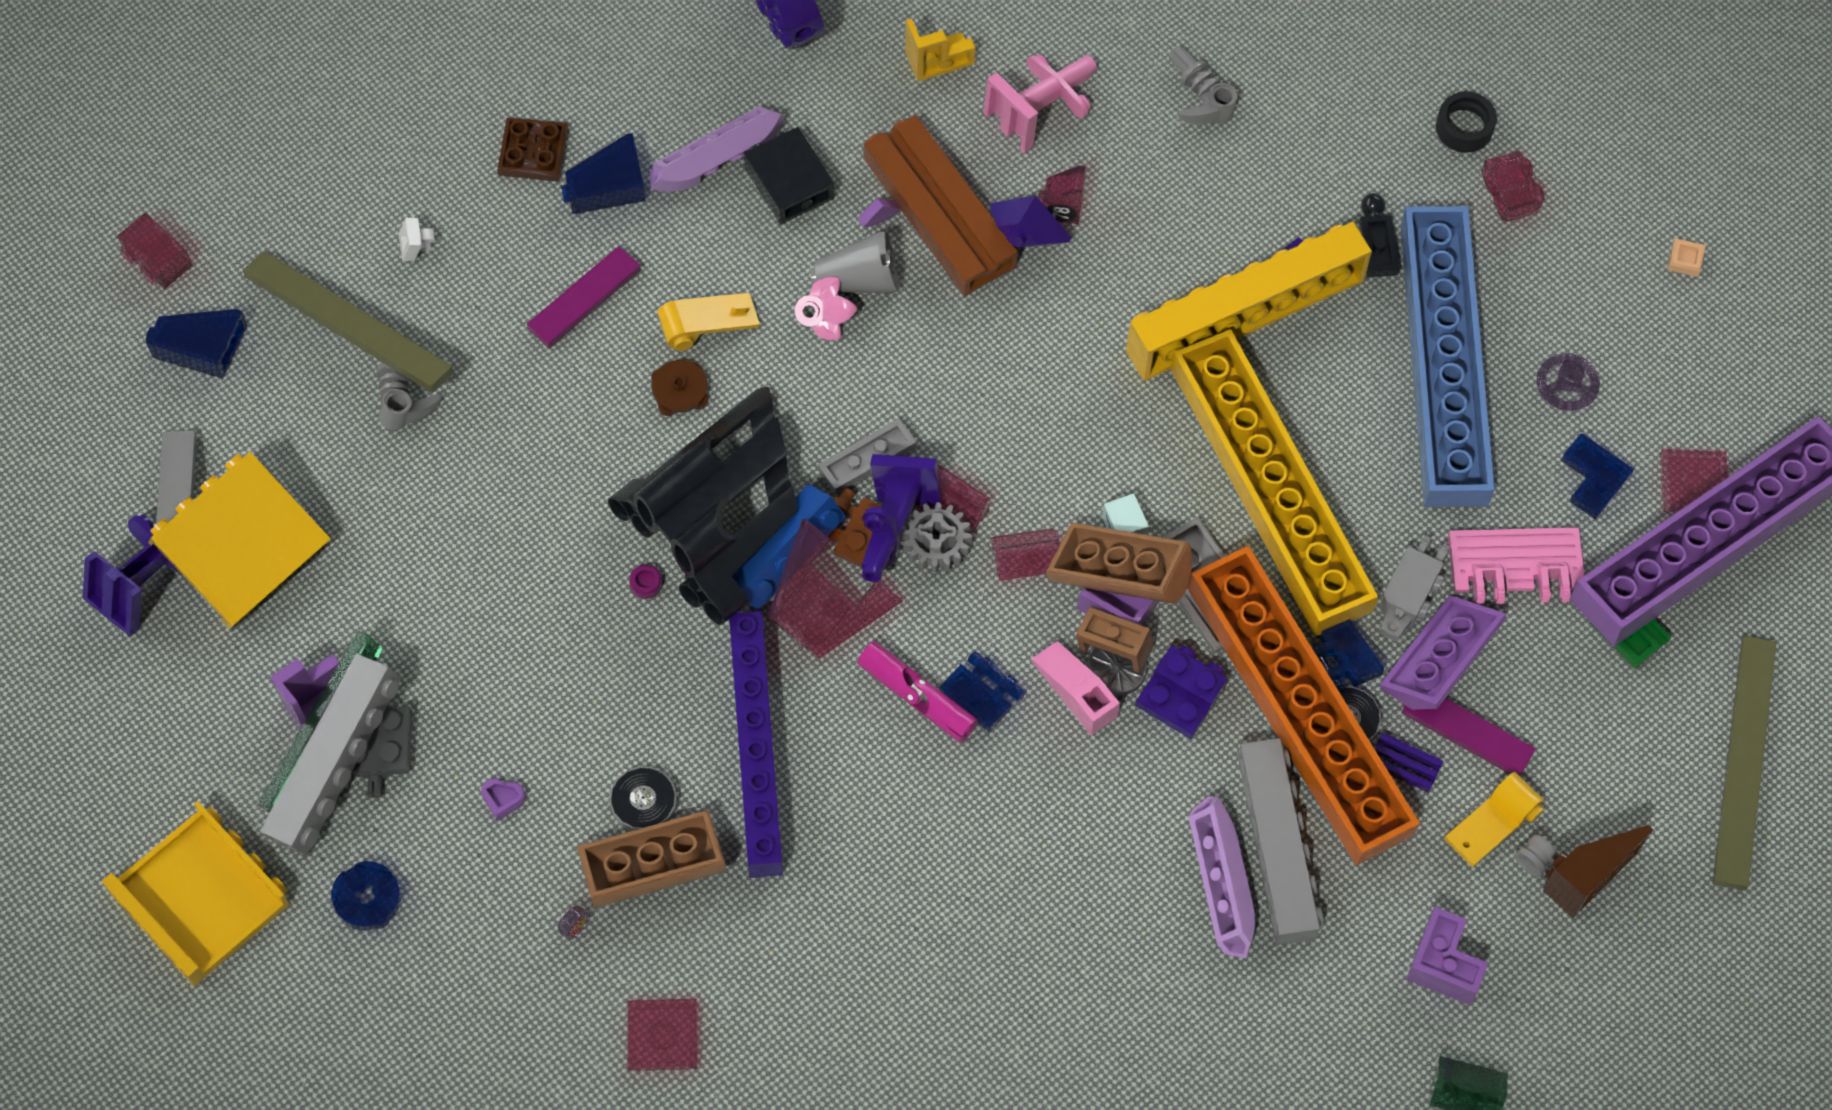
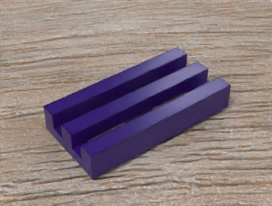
M1382 733L1375 747L1378 756L1382 755L1407 769H1412L1429 778L1425 780L1382 760L1391 776L1425 792H1430L1444 762L1443 760Z

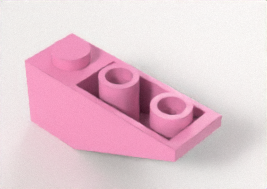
M1056 641L1031 658L1034 666L1091 736L1118 717L1119 701L1102 680L1061 643Z

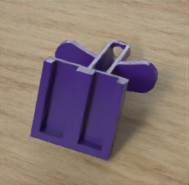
M872 454L870 466L877 501L883 503L881 508L871 507L866 509L862 517L865 527L873 532L862 562V578L869 582L880 581L884 568L890 566L895 561L898 555L899 536L914 504L923 505L927 503V505L935 506L937 502L942 504L943 492L937 459Z
M143 514L140 516L134 515L128 521V528L145 548L123 566L116 569L95 551L85 557L82 599L128 636L133 635L140 628L142 589L140 586L164 564L181 574L154 544L151 546L148 543L153 536L150 530L154 526L151 520Z

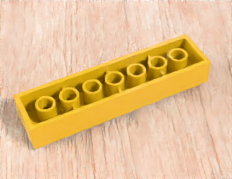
M1354 222L1344 226L1341 224L1329 229L1326 234L1317 238L1309 237L1293 249L1280 250L1264 262H1253L1235 275H1224L1216 283L1206 288H1195L1188 296L1179 300L1171 299L1162 304L1159 309L1150 313L1142 312L1136 315L1130 321L1126 352L1143 381L1171 369L1173 352L1229 329L1232 330L1234 336L1238 339L1364 282L1372 251Z

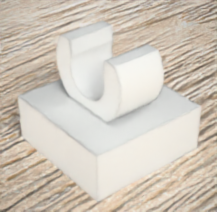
M405 218L399 232L402 261H415L419 251H430V242L435 241L433 229H419L418 218Z

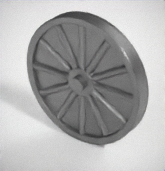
M1097 647L1091 652L1087 667L1116 696L1127 695L1136 691L1143 684L1147 673L1146 663L1139 673L1133 670L1132 660Z

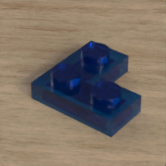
M1582 433L1561 459L1563 463L1586 478L1571 496L1569 502L1595 520L1634 472V468Z

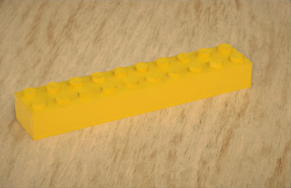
M1229 329L1173 352L1170 370L1313 635L1316 637L1372 613L1378 595L1232 330Z

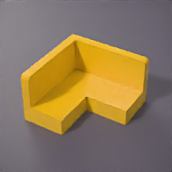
M912 18L906 20L905 53L917 81L975 64V45L971 38L965 40L961 32L945 36L943 30L920 37Z

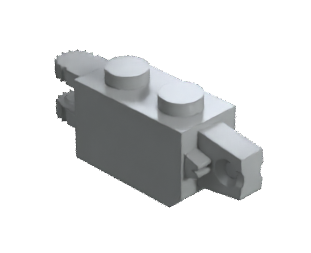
M1424 535L1417 550L1410 546L1407 547L1383 593V599L1379 605L1382 615L1385 616L1379 634L1396 642L1408 627L1412 629L1417 618L1422 621L1424 620L1431 606V603L1426 600L1431 592L1438 593L1445 576L1440 575L1450 546L1443 544L1436 554V559L1426 555L1425 552L1428 551L1432 539L1427 535Z

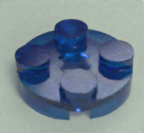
M363 861L356 863L355 867L350 868L346 872L344 870L337 876L332 886L331 900L336 914L341 921L353 929L367 931L382 929L389 924L400 907L401 891L397 879L386 866L377 862ZM367 888L372 889V895L375 896L374 899L368 903H362V900L357 897L358 894L365 893Z

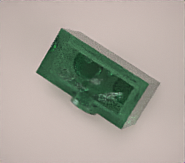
M1439 1056L1431 1083L1429 1106L1444 1110H1503L1507 1096L1508 1073Z

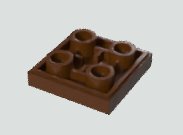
M507 117L497 168L498 176L560 182L568 123Z

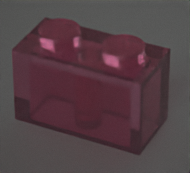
M146 212L117 235L122 247L119 249V252L123 258L130 264L135 262L141 267L140 272L151 284L156 282L163 289H166L193 266L187 250Z

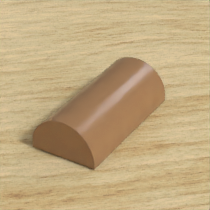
M1071 522L1046 574L1049 580L1054 583L1174 604L1183 597L1188 587L1192 571V551L1189 542Z
M708 810L577 846L594 909L726 872L723 855Z

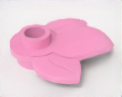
M826 277L815 282L809 295L800 298L794 309L796 319L802 325L812 327L817 336L825 340L840 339L841 329L839 324L849 320L857 311L855 304L842 296H837L840 288V279L838 277ZM807 305L814 307V316L809 317L805 314V307Z

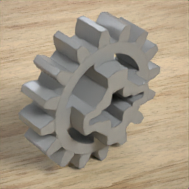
M940 502L936 503L935 509H930L927 503L923 504L922 513L915 509L912 510L913 520L907 519L904 525L906 530L901 532V540L905 541L903 543V552H910L909 561L912 563L920 560L921 570L927 564L932 565V572L936 573L940 565H943V568L949 571L950 562L952 561L960 565L961 555L967 556L969 554L968 545L971 544L972 534L968 533L970 532V523H962L964 514L959 512L954 515L952 505L943 510L941 509ZM933 535H938L940 538L933 539Z

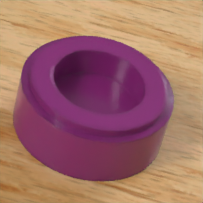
M651 565L636 567L629 576L632 593L641 599L655 597L662 589V577L659 570Z

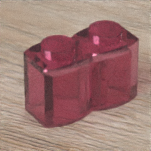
M1520 151L1485 160L1481 169L1482 177L1489 193L1493 197L1497 212L1504 223L1539 213L1545 196L1541 185L1536 184L1531 177L1533 169L1528 158L1525 159Z

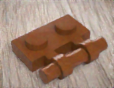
M844 488L840 496L834 498V501L846 518L850 519V522L844 531L836 528L819 547L825 548L829 540L837 543L834 548L835 556L862 568V562L873 533L865 527L862 517L866 509L871 507L881 508L882 505L863 497L859 506L855 507L850 504L855 495L854 492Z

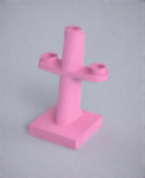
M1042 55L1028 57L1026 63L1029 70L1042 81L1021 93L1015 91L996 72L987 79L983 113L987 117L992 113L997 114L1001 118L1000 130L1007 137L1015 132L1021 138L1020 150L1025 153L1034 145L1038 111L1061 97L1078 118L1088 115V110L1091 108L1089 101L1084 95H1077L1073 89L1091 78L1092 73L1097 70V65L1092 57L1085 55L1058 72L1049 67L1048 61Z

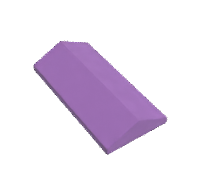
M1449 595L1381 682V689L1412 710L1437 709L1506 620V613Z

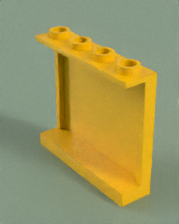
M248 452L244 457L239 453L235 455L224 466L228 470L219 479L215 475L211 476L199 487L203 493L194 500L189 496L175 508L178 514L169 522L166 518L158 522L150 530L153 536L148 541L151 546L154 544L216 610L222 617L221 621L229 630L331 539L251 452Z
M198 801L194 803L197 809L194 815L117 878L111 872L101 881L110 895L194 987L290 906L285 896L288 892L285 885L276 876L270 879L263 872L267 867L254 852L248 856L241 848L245 843L232 829L226 832L220 825L223 820L211 806L205 809Z

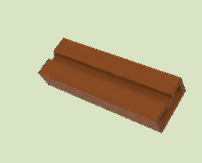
M916 115L907 120L902 119L896 122L891 129L892 132L886 135L885 132L881 134L876 133L863 143L865 162L892 199L896 201L900 210L964 297L1017 267V250L1007 241L1006 236L997 227L994 219Z

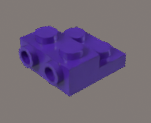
M1171 645L1155 668L1152 678L1137 698L1135 706L1192 740L1225 690L1228 678L1224 676V670L1217 664L1209 662L1205 665L1196 660L1197 655L1190 648L1183 645L1176 648Z

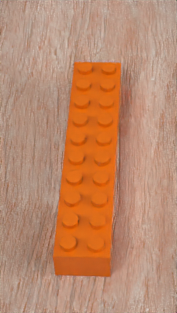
M1249 545L1191 573L1187 589L1275 734L1280 738L1283 747L1288 750L1292 762L1354 864L1357 866L1413 837L1420 825L1419 820Z

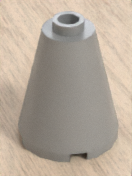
M885 231L877 232L816 260L815 267L810 268L812 283L814 284L826 277H838L840 279L838 292H898V270L894 267L893 259L895 254L889 234Z

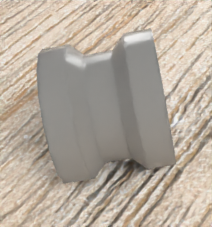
M1533 835L1528 841V846L1519 849L1515 854L1518 864L1528 874L1536 878H1540L1546 871L1545 867L1548 864H1552L1559 857L1552 844L1539 835Z

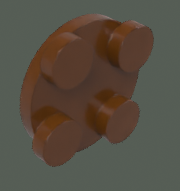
M674 360L662 365L652 373V394L658 403V409L662 415L672 416L676 412L682 413L693 409H703L708 405L707 379L699 364L685 360Z

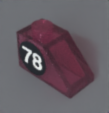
M1079 165L1047 177L1046 188L1039 189L1038 199L1058 222L1079 224L1086 166Z

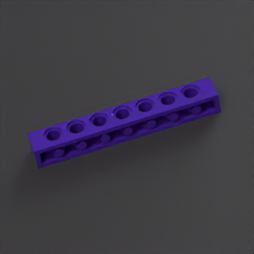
M762 611L736 613L729 619L749 878L783 875Z

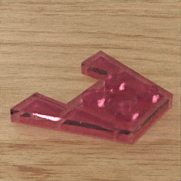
M802 519L767 617L816 658H821L902 603L903 600L878 581L871 585L858 604L852 601L811 566L830 539L807 519Z

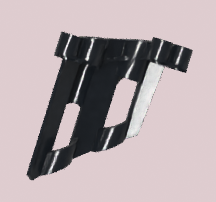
M769 387L756 389L647 478L632 479L608 498V505L614 515L622 521L631 519L635 529L644 537L650 538L659 530L671 543L675 560L685 573V581L679 585L682 597L689 605L695 608L702 605L707 616L718 625H723L747 605V598L731 575L798 511L794 488L789 478L783 436L778 417L775 418ZM750 419L753 437L725 460L720 459L714 453L713 448ZM763 476L768 506L736 533L728 532L721 521L723 508Z

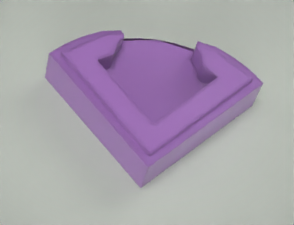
M876 198L859 216L858 221L863 227H871L893 216L900 207L895 200Z

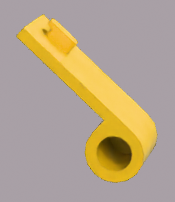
M750 293L674 300L663 304L657 310L667 346L677 351L690 349L700 334L758 328L760 325Z
M1514 771L1498 785L1488 800L1444 837V840L1467 863L1474 867L1526 820L1533 823L1544 812L1545 809L1541 805L1545 800Z

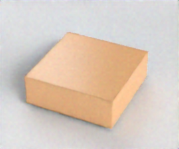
M1675 238L1667 270L1698 277L1701 272L1706 245Z

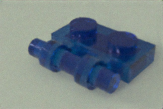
M1350 619L1323 630L1320 638L1323 643L1316 646L1312 639H1307L1341 695L1346 691L1345 686L1341 682L1343 679L1348 678L1352 685L1357 687L1383 675V665ZM1333 656L1338 666L1332 668L1326 658Z
M974 651L967 661L975 668L969 671L960 664L943 682L939 690L978 719V724L990 733L1011 710V704L1004 697L1010 695L1019 702L1026 694V691L1017 685L1018 680L1013 676H1006L996 668L995 662L988 656L984 658ZM988 677L998 686L993 690L981 679Z

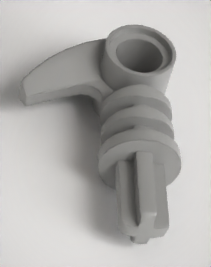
M1175 47L1169 54V60L1183 74L1181 82L1185 86H1191L1192 92L1198 93V98L1203 102L1201 106L1178 111L1179 120L1193 124L1225 123L1231 120L1234 116L1237 101L1236 89L1232 85L1221 83L1218 78H1214V73L1207 70L1208 64L1204 60L1196 62L1183 47Z
M384 363L378 365L377 377L380 379V396L383 399L379 421L385 428L400 430L406 424L426 417L440 404L442 397L439 394L417 401L412 400L407 387V377Z

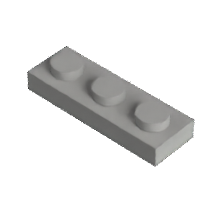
M900 418L821 462L818 464V471L834 494H837L844 488H848L872 474L870 466L872 454L903 456L916 448V441Z

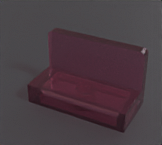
M938 464L943 492L941 509L946 510L949 505H952L954 515L962 512L964 514L962 523H970V532L968 533L972 534L989 513L990 498ZM915 504L917 508L923 511V505ZM928 505L930 509H935V506Z
M1054 528L991 537L998 580L1003 581L1046 574L1060 546V540Z

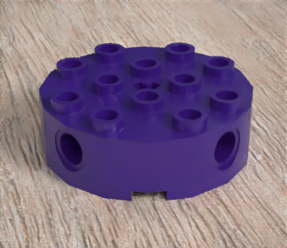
M755 0L762 16L766 15L770 21L768 24L775 39L780 38L785 49L789 47V49L793 50L825 34V26L815 0Z

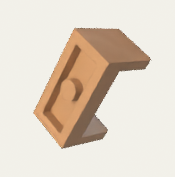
M1089 607L1076 633L1080 651L1087 653L1090 645L1125 657L1132 660L1133 670L1139 673L1142 671L1153 648L1150 628Z

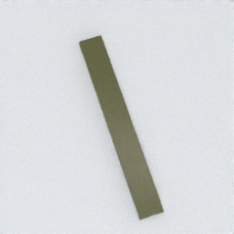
M265 251L243 269L244 277L431 393L436 391L454 374L453 366Z
M1743 636L1741 639L1712 881L1714 885L1744 891L1749 887L1777 644L1775 641L1750 636Z

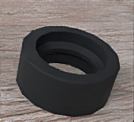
M1458 92L1450 95L1441 104L1435 124L1437 135L1441 142L1451 150L1461 153L1478 151L1484 148L1491 140L1497 122L1496 110L1489 100L1474 92ZM1462 110L1473 112L1482 119L1484 123L1483 130L1475 134L1458 132L1448 122L1449 115Z

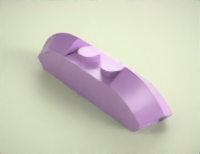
M759 106L654 162L650 172L651 189L681 191L699 185L700 175H710L720 168V164L728 160L735 161L742 158L744 152L753 145L763 144L773 139L781 128L786 115Z
M1208 796L1192 809L1189 815V822L1216 942L1224 954L1247 958L1255 930V913L1238 837L1232 820L1219 798Z

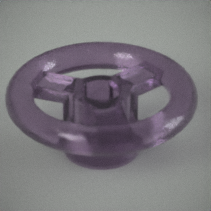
M1569 353L1554 355L1548 358L1537 372L1536 382L1540 395L1548 404L1557 409L1565 411L1583 409L1590 405L1599 393L1600 380L1594 366L1581 356ZM1563 363L1559 369L1556 382L1547 385L1546 376L1548 371L1553 366ZM1585 372L1590 379V388L1581 384ZM1562 390L1567 392L1574 391L1583 398L1577 401H1564L1558 399L1553 394Z

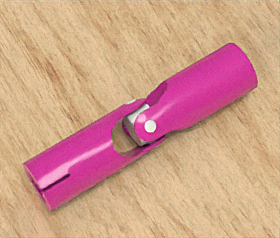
M876 641L870 643L858 658L857 665L896 695L906 700L918 712L957 742L963 743L974 731L978 724V719L927 680L920 677L913 669ZM926 696L929 703L922 699Z

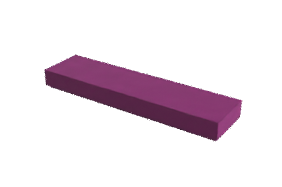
M620 246L616 247L527 323V329L547 348H551L640 272V264Z
M1446 698L1437 709L1412 710L1405 705L1401 713L1508 774L1515 771L1521 776L1536 750L1531 745Z

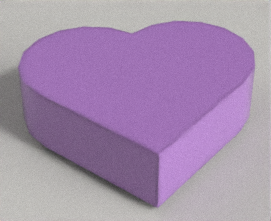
M492 778L487 780L481 788L483 800L496 821L519 809L526 800L523 787L516 782L505 784L500 779Z

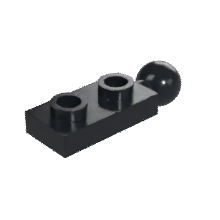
M1377 193L1367 194L1361 201V210L1366 217H1360V233L1372 251L1366 275L1367 278L1398 276L1400 268L1392 215L1381 216L1386 204L1384 198Z

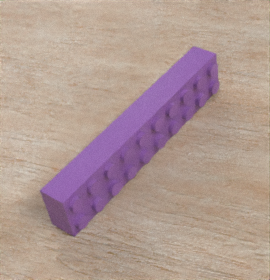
M1817 416L1577 580L1570 597L1571 602L1613 647L1832 496V429Z

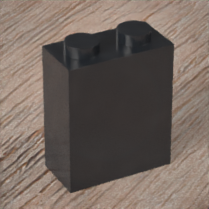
M799 127L790 131H782L774 139L763 144H755L748 151L744 152L745 170L780 225L835 199L834 182Z

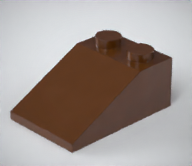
M1646 825L1577 846L1570 854L1564 851L1552 863V868L1545 875L1548 882L1543 892L1573 919L1641 851L1654 829Z

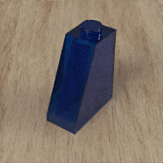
M633 133L622 136L566 171V184L561 185L564 204H571L572 214L646 201Z
M238 309L159 316L155 326H151L147 332L146 344L154 359L223 379L247 328V323L242 310Z

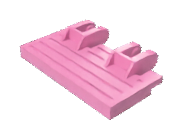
M1579 527L1449 531L1448 534L1452 582H1454L1455 593L1469 592V581H1472L1476 604H1483L1485 601L1484 581H1493L1496 604L1504 603L1505 587L1506 591H1534V580L1538 582L1540 602H1549L1551 597L1549 579H1558L1561 602H1569L1571 596L1570 586L1571 590H1574L1577 580L1585 576Z

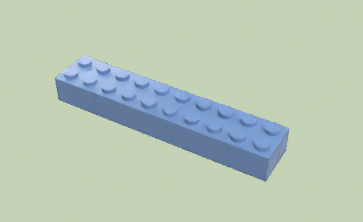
M1468 206L1405 207L1400 228L1424 507H1488L1495 488Z

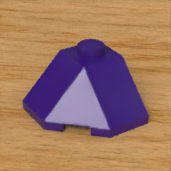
M1036 195L994 202L990 206L997 227L1006 236L1007 241L1014 245L1015 248L1069 243L1072 239Z

